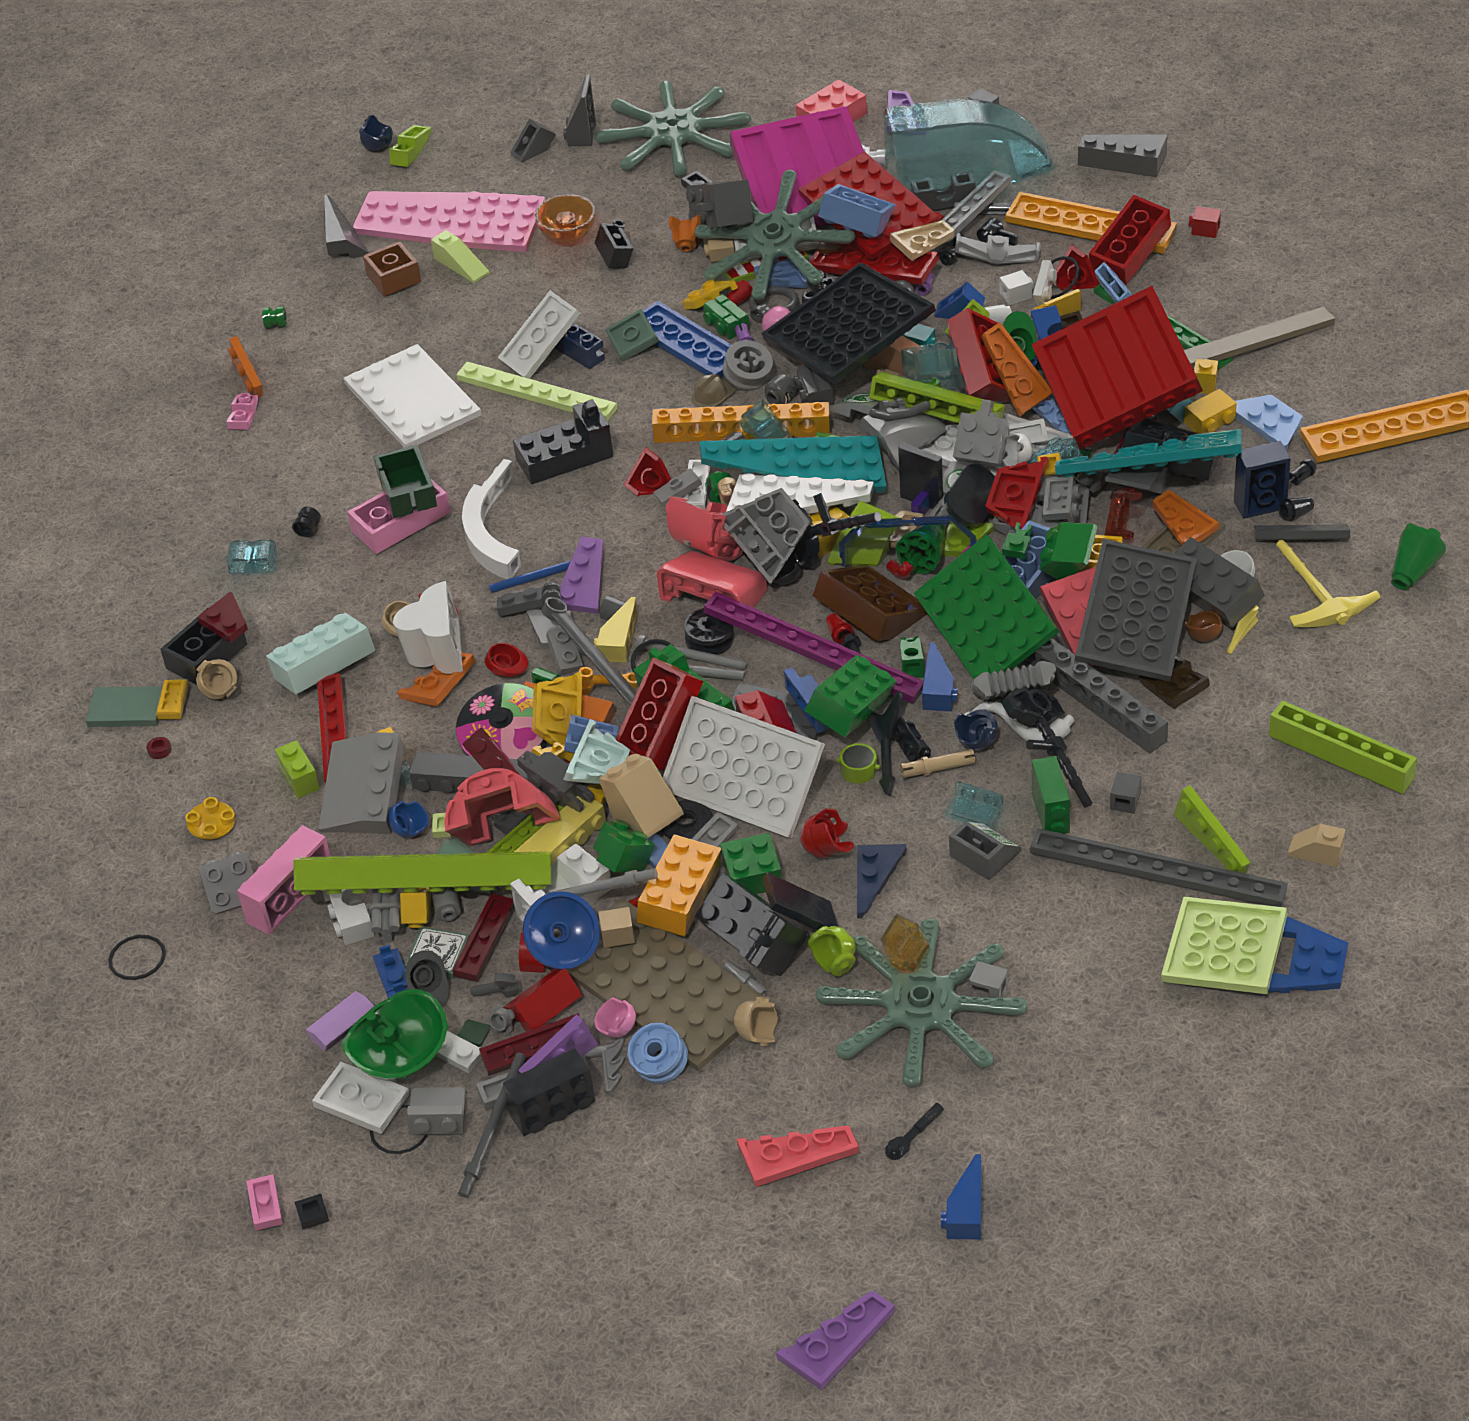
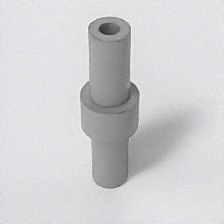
M731 961L725 964L724 969L734 975L740 982L748 985L762 996L767 994L768 990L757 982L755 976L749 971L742 970Z

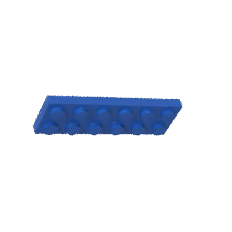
M659 301L643 310L659 339V342L655 343L657 346L705 375L717 374L720 378L724 376L723 363L731 344Z

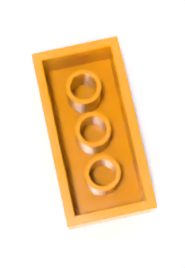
M674 834L655 868L658 878L648 881L638 899L637 923L686 936L695 919L694 916L701 907L720 871L722 848Z

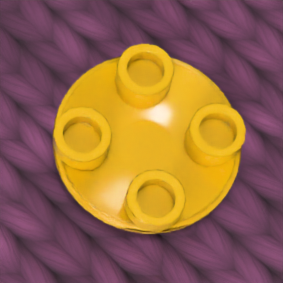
M208 797L203 803L195 806L188 812L185 819L187 829L195 837L200 839H216L224 836L233 828L236 817L229 805L219 802L215 797Z

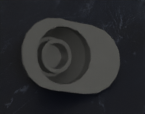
M421 950L414 953L405 966L407 988L419 989L430 993L443 1008L449 997V987L442 959L436 953L429 950Z

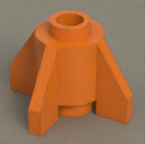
M696 215L691 220L681 221L673 216L669 217L672 239L676 247L681 251L689 252L693 250L702 240L694 234L695 228L701 223V216Z

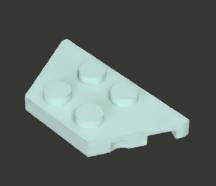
M590 719L563 780L600 784L599 778L606 774L608 769L626 761L630 749L616 741L615 737L607 732L603 735L595 728L597 723Z

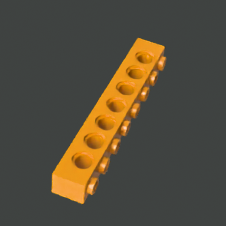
M829 402L653 409L652 428L654 443L722 440L734 431L741 432L745 439L791 438L793 435L796 437H815L817 432L830 434Z

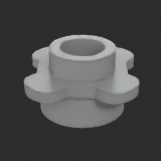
M495 1004L492 1007L493 1012L489 1016L491 1027L498 1032L503 1030L507 1033L512 1032V1020L515 1018V1013L511 1009L502 1008L500 1004Z

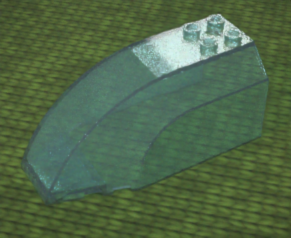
M952 99L886 108L883 113L886 158L896 157L897 180L910 191L911 181L931 178L935 189H944L951 182V174L971 171L977 187L994 170L1011 176V183L1014 182L1015 184L1022 182L1023 178L1029 176L1033 178L1055 170L1048 145L1038 129L1019 113L996 103L976 99Z

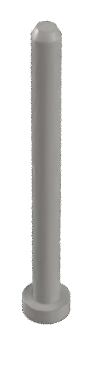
M639 635L636 647L647 641V636ZM650 644L642 648L640 651L644 652L645 649L651 650L654 647L661 651L667 646L662 644ZM675 646L676 649L684 653L685 657L739 670H744L747 667V663L743 660Z

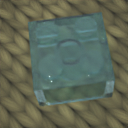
M936 343L901 349L903 375L911 378V380L928 383L931 382V378L938 377L939 380L951 379L952 375L959 374L956 347L945 343Z

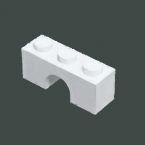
M342 889L340 894H326V890H321L325 902L330 900L331 904L327 905L331 920L335 918L337 922L333 923L337 938L342 936L344 944L348 945L374 937L365 903L350 906L352 903L362 901L360 893H352V889Z

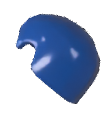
M401 801L395 804L389 811V824L393 832L403 838H413L428 826L429 817L426 810L416 801L410 803Z

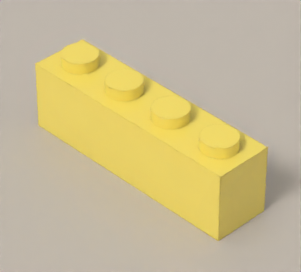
M577 796L584 806L581 811H575L566 805L558 812L559 820L546 823L514 852L551 851L552 866L560 854L574 844H584L595 830L602 828L604 821H606L604 805L596 800L587 803Z

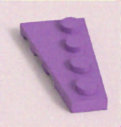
M581 536L560 587V600L567 605V610L599 614L601 570L604 552L603 539Z
M872 1290L844 1308L843 1313L833 1320L829 1318L821 1323L820 1328L809 1335L804 1334L796 1339L797 1343L788 1349L784 1347L776 1352L777 1359L822 1390L895 1313V1305Z

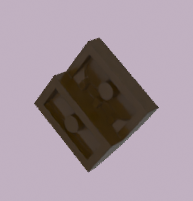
M1178 656L1175 657L1170 682L1147 676L1139 677V681L1145 688L1174 709L1210 686L1209 677L1193 671L1191 662Z

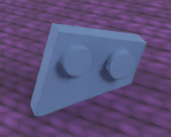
M785 259L772 263L768 286L808 288V280L790 259ZM760 266L754 267L755 276H757Z

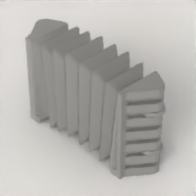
M1040 661L1035 666L1029 664L1028 668L1023 665L1021 670L1015 667L1013 671L1008 668L1006 673L1002 669L998 674L995 671L991 675L985 672L972 681L971 689L983 700V703L990 698L994 700L997 696L1002 699L1004 695L1012 694L1023 687L1029 691L1039 687L1044 691L1048 689L1055 678L1056 666L1050 662Z

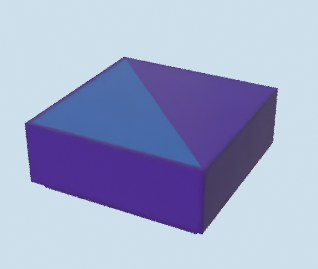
M921 491L911 503V512L921 513L925 516L930 509L929 493Z

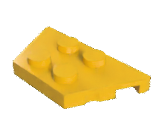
M577 672L568 677H558L553 681L540 682L533 688L532 731L552 746L555 742L561 745L565 744L571 714L581 717L582 672Z

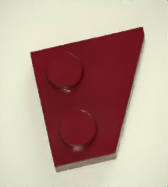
M232 592L226 594L198 616V621L201 625L230 643L248 630L246 621Z

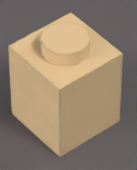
M629 907L599 911V938L603 939L604 948L635 943Z

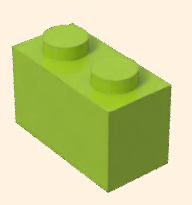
M297 740L274 749L279 769L297 799L320 790L316 771Z

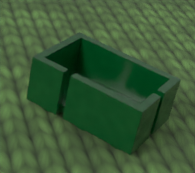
M417 444L373 456L377 476L393 518L411 514L415 509L419 512L437 507L434 486Z

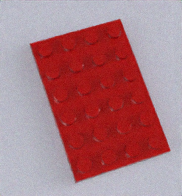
M865 151L798 189L799 195L808 204H812L821 198L826 191L837 184L895 204V208L883 232L878 236L870 238L864 236L863 232L853 231L855 233V240L852 243L870 260L896 247L890 241V233L939 221L938 215ZM832 224L837 230H847L843 228L844 225Z

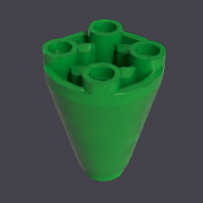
M931 521L905 533L897 542V557L901 564L907 561L914 567L910 574H927L935 570L939 565L946 536L945 526L939 521Z
M1412 523L1406 525L1400 535L1391 580L1393 586L1401 590H1408L1409 587H1412L1441 559L1446 552V546L1440 538L1441 533L1434 528L1425 529Z

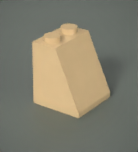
M639 754L630 755L626 758V761L608 769L607 773L599 778L613 821L616 819L623 820L629 824L630 829L642 832L648 838L684 814L651 758Z

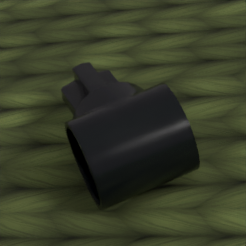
M996 218L988 219L976 233L978 240L987 243L988 235L1009 237L1010 245H1016L1018 241V235L1005 231L1002 223Z

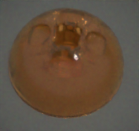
M558 195L545 200L537 207L535 220L540 231L550 240L558 243H573L582 239L591 230L595 221V206L589 199L580 195Z

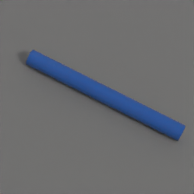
M571 560L489 584V589L491 593L567 571Z

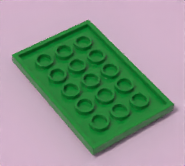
M987 534L914 592L916 598L973 679L985 672L991 675L993 671L998 674L1001 669L1004 673H1006L1008 668L1012 670L1059 633L1057 627Z

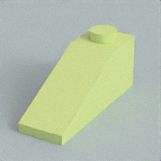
M447 230L431 239L434 259L469 281L476 283L490 274L489 270L463 241Z

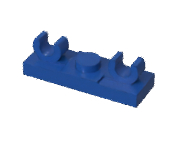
M389 945L379 947L380 953L373 955V959L386 995L390 998L400 991L408 990L405 980V966L398 948L391 950Z

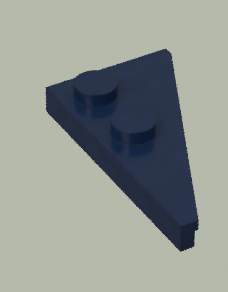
M906 844L857 845V919L863 918L872 907V901L883 890L888 882V877L894 873L897 868L896 864L902 855L905 856Z

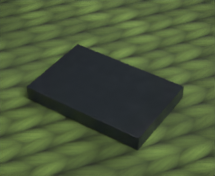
M901 443L898 447L900 498L913 502L921 491L929 493L930 509H934L943 497L942 457Z
M768 872L762 880L771 910L815 930H819L823 926H838L829 900Z

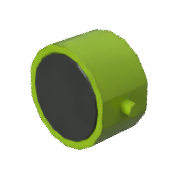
M863 743L848 745L842 750L840 758L837 757L836 762L840 763L842 777L851 783L861 784L868 782L875 777L877 770H880V765H877L875 750Z

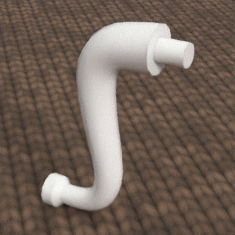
M984 702L971 711L983 709L996 713L1026 742L1028 740L1045 741L1038 728L1032 726L1029 728L1019 723L1016 719L1010 718L1000 702ZM1067 715L1063 720L1057 718L1050 724V728L1053 729L1056 736H1061L1063 739L1070 734V726L1075 720L1071 715Z

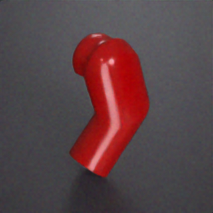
M890 560L886 565V569L900 580L908 578L911 575L910 572L914 570V567L907 561H904L900 566L895 560Z

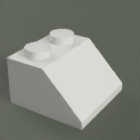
M574 844L560 854L551 867L571 887L610 879L609 869L596 861L593 856L577 844ZM611 889L581 895L580 897L591 905Z

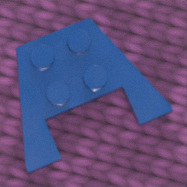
M1287 916L1282 937L1296 939L1288 975L1273 973L1268 992L1279 991L1281 994L1299 989H1306V991L1340 989L1348 942Z

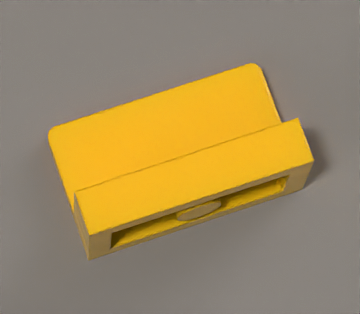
M1076 289L1033 308V310L1056 305L1060 316L1080 311L1081 291Z

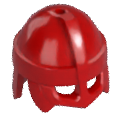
M825 808L819 813L812 815L806 820L800 832V842L803 848L809 854L821 859L849 852L854 847V843L851 841L839 842V837L846 832L848 823L841 820L836 809ZM830 818H834L836 820L835 825Z

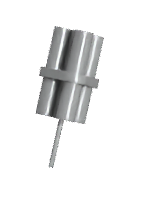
M393 888V892L378 893V889L371 891V905L369 906L371 931L373 933L381 932L382 941L390 942L392 940V932H397L400 929L399 915L401 914V904L399 903L398 888Z

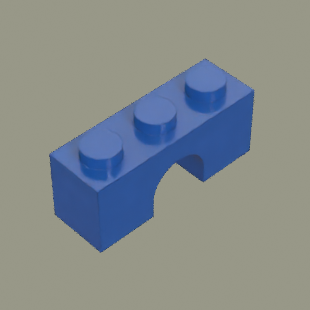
M1056 305L1031 310V319L1036 327L1039 340L1061 330L1062 321Z

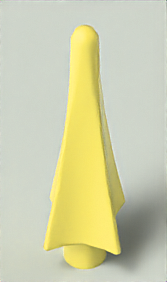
M1257 605L1238 622L1232 641L1227 649V654L1230 655L1242 638L1258 622L1256 615L1259 612V607Z

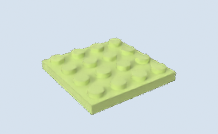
M1183 897L1161 974L1162 982L1268 994L1288 915L1287 908Z

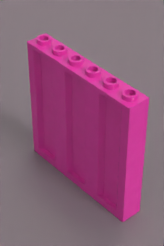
M847 106L730 132V146L742 180L749 181L751 201L762 213H770L775 210L784 171L794 170L797 174L786 212L788 214L798 213L810 205L799 195V188L864 152ZM819 213L814 216L816 229L820 226L832 225L825 222L824 218L818 217Z

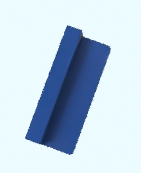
M793 667L784 670L786 690L816 732L819 733L829 729L828 726L805 712L815 688L819 686L812 675L800 678Z

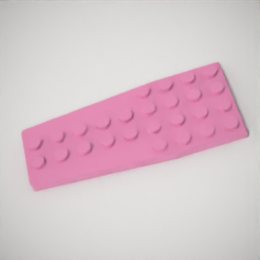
M371 191L367 194L353 228L356 234L431 243V239L447 230L460 238L468 248L526 252L546 201L545 197L479 193L476 191L470 193Z

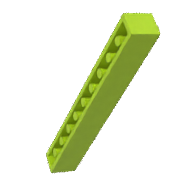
M551 851L296 857L293 860L294 890H301L302 895L316 894V890H326V894H340L342 889H352V893L356 894L367 893V889H378V893L393 892V888H403V892H418L421 887H429L430 892L444 891V887H454V891H468L470 886H480V890H495V886H505L506 890H511L510 883L517 879H520L524 885H531L532 889H546V885L552 882Z

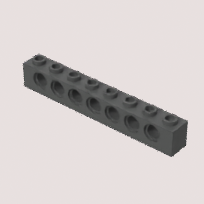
M1051 638L1024 660L1026 664H1031L1032 666H1035L1040 661L1053 663L1056 666V672L1054 673L1055 678L1052 683L1149 754L1167 742L1168 721L1086 662L1074 661L1075 654Z

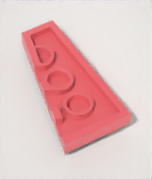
M849 1126L815 1129L813 1133L799 1134V1131L790 1132L788 1136L772 1138L771 1135L760 1136L759 1140L747 1141L746 1138L737 1139V1146L755 1187L859 1153V1146Z

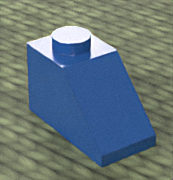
M966 282L938 302L934 316L950 319L963 311L972 299L983 306L985 297L970 283Z

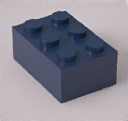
M1281 441L1242 449V453H1238V456H1236L1234 503L1243 519L1278 511L1279 504L1284 499H1288L1291 458Z

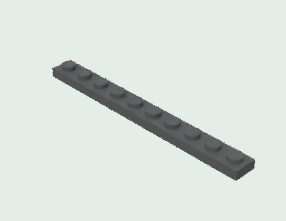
M1037 828L1030 846V853L1267 906L1282 907L1287 892L1288 883L1039 828Z

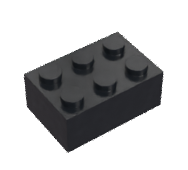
M196 617L160 650L167 670L197 685L196 678L199 672L196 669L204 660L220 659L228 662L247 645L245 633H243L230 643L201 625L198 617Z
M576 1048L503 1082L509 1115L523 1137L530 1133H537L543 1127L555 1121H561L567 1115L579 1109H586L591 1103L595 1102L590 1069Z

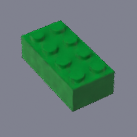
M856 655L815 688L805 712L843 737H846L885 704L897 680L891 677L885 670H880L871 664L868 659Z

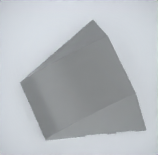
M924 413L888 421L872 418L867 415L858 424V428L865 436H877L878 443L887 451L888 458L898 468V447L901 443L920 448L922 445H929L947 431L946 427L935 416Z
M783 488L757 497L754 501L742 506H735L734 509L725 513H720L726 516L723 527L770 584H772L811 524Z

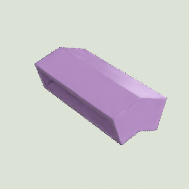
M355 991L306 1029L310 1040L326 1052L343 1039L350 1028L374 1005L364 995Z

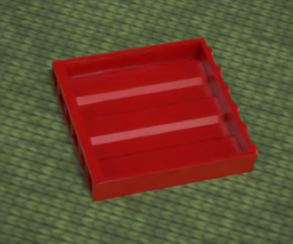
M1153 286L1139 291L1032 344L1079 450L1089 447L1203 391Z

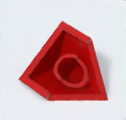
M1071 244L1064 256L1072 257L1077 261L1079 276L1070 290L1095 288L1099 285L1088 255ZM1062 259L1057 266V278L1053 282L1054 285L1063 291L1070 286L1076 275L1075 264L1067 259Z
M645 447L623 485L636 496L654 494V491L667 484L671 478L662 459Z

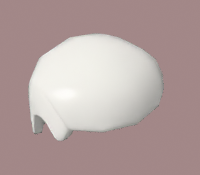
M1011 433L1007 437L1005 446L1007 457L1003 459V463L1006 466H1015L1017 463L1025 461L1028 463L1032 457V446L1029 438L1023 433Z

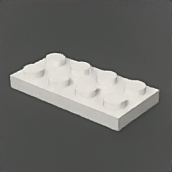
M550 290L498 358L522 377L530 379L581 313Z

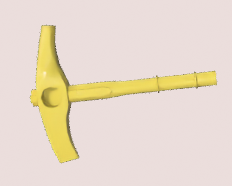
M1279 540L1276 543L1282 555L1288 559L1295 571L1301 575L1322 603L1308 612L1290 616L1289 618L1294 627H1320L1335 623L1344 625L1349 618L1357 615L1380 599V594L1376 590L1363 596L1332 598L1323 585L1306 568L1305 563L1301 562L1284 540Z

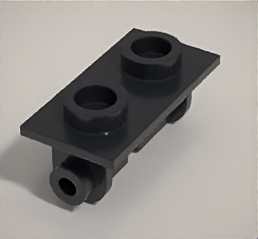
M899 715L893 737L909 762L916 761L925 756L930 758L931 749L924 740H920L921 735L916 729L915 724L905 721L902 715Z

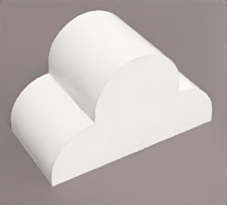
M443 581L426 589L422 593L420 601L400 609L393 618V624L410 665L415 667L435 665L436 669L442 673L452 674L453 672L463 671L459 617L447 583Z

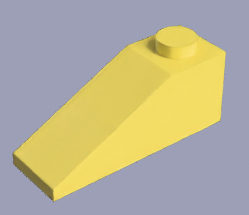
M631 597L600 628L598 638L594 639V644L610 662H627L638 615L636 597Z

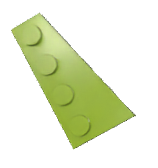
M1189 785L1183 788L1174 815L1225 865L1227 870L1246 874L1251 863L1192 786Z

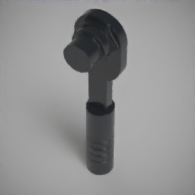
M936 1102L904 1136H898L890 1140L885 1148L886 1157L891 1160L902 1158L910 1150V1142L944 1111L942 1105Z

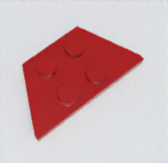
M1040 457L1041 461L1027 464L1025 461L1017 463L1015 466L999 468L985 505L986 510L1014 529L1016 523H1020V530H1022L1030 520L1049 463L1048 457Z

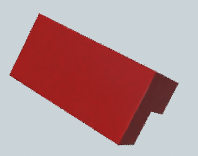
M565 968L552 970L503 1008L513 1010L515 1013L513 1020H518L527 1032L544 1025L580 998L582 993Z

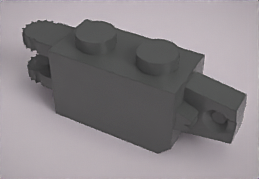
M527 750L517 759L518 766L528 775V781L550 797L554 803H558L563 808L568 805L575 811H581L584 806L577 796L587 803L594 800L593 793L584 786V782L563 780L569 764L552 752H544L541 756H538Z

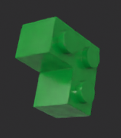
M616 819L615 821H604L593 849L599 852L596 861L614 873L633 870L640 872L645 870L655 844L647 840L648 836L644 833L630 829L627 822Z

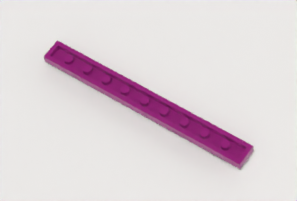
M716 591L704 605V613L835 670L840 669L856 655L864 657L880 670H885L891 677L897 680L890 694L895 695L897 691H900L904 694L903 699L911 703L915 702L923 690L924 681Z

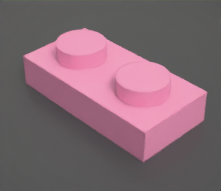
M274 1175L247 1180L255 1230L258 1231L282 1225L283 1221Z

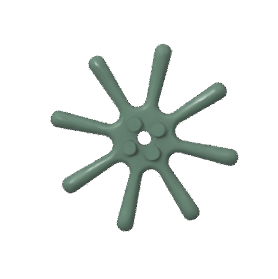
M662 81L659 85V90L664 106L663 111L657 113L648 112L623 99H615L611 104V108L616 112L639 119L647 124L623 129H603L595 134V140L601 144L611 141L635 139L637 137L650 138L621 160L620 167L623 170L633 169L635 165L640 163L642 159L658 146H670L673 172L676 176H684L687 173V166L681 147L682 144L695 142V144L730 158L734 154L729 143L711 138L698 131L707 130L708 128L745 126L750 123L751 117L746 112L708 118L696 117L724 96L725 91L720 86L711 88L691 107L676 109L674 106L673 86L669 81Z
M794 170L783 172L775 210L770 213H762L751 201L753 223L750 226L707 228V225L701 224L694 230L695 236L701 239L727 238L747 240V245L743 246V248L708 267L704 271V276L707 280L718 279L750 256H762L751 292L752 298L758 301L766 296L772 263L776 258L780 256L788 257L812 285H818L823 281V275L796 250V246L806 241L851 244L855 240V233L851 230H808L801 228L804 222L819 213L823 196L796 214H788L786 209L797 176Z
M926 918L921 922L918 968L915 972L906 974L900 972L865 936L859 935L854 937L855 952L890 981V988L885 991H871L822 986L817 989L816 998L823 1004L876 1005L886 1008L888 1012L880 1020L840 1043L836 1047L837 1055L841 1059L848 1060L889 1030L896 1027L906 1028L910 1031L902 1080L906 1086L915 1087L920 1084L922 1076L924 1034L929 1030L937 1029L945 1032L978 1067L983 1069L990 1067L994 1061L993 1055L951 1019V1016L959 1011L987 1012L1019 1016L1026 1012L1027 1003L1022 998L966 997L964 995L959 996L954 991L957 985L971 977L977 961L992 965L1001 959L1004 954L1003 947L997 943H992L949 974L943 976L936 975L932 971V963L939 924L933 918Z

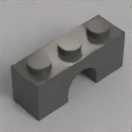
M971 171L951 174L950 184L941 190L935 189L931 178L911 181V192L931 210L953 207L955 202H961L976 188Z

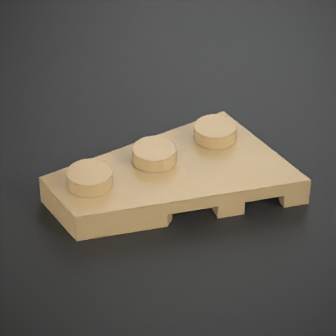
M944 220L890 233V241L912 261L954 237V229Z

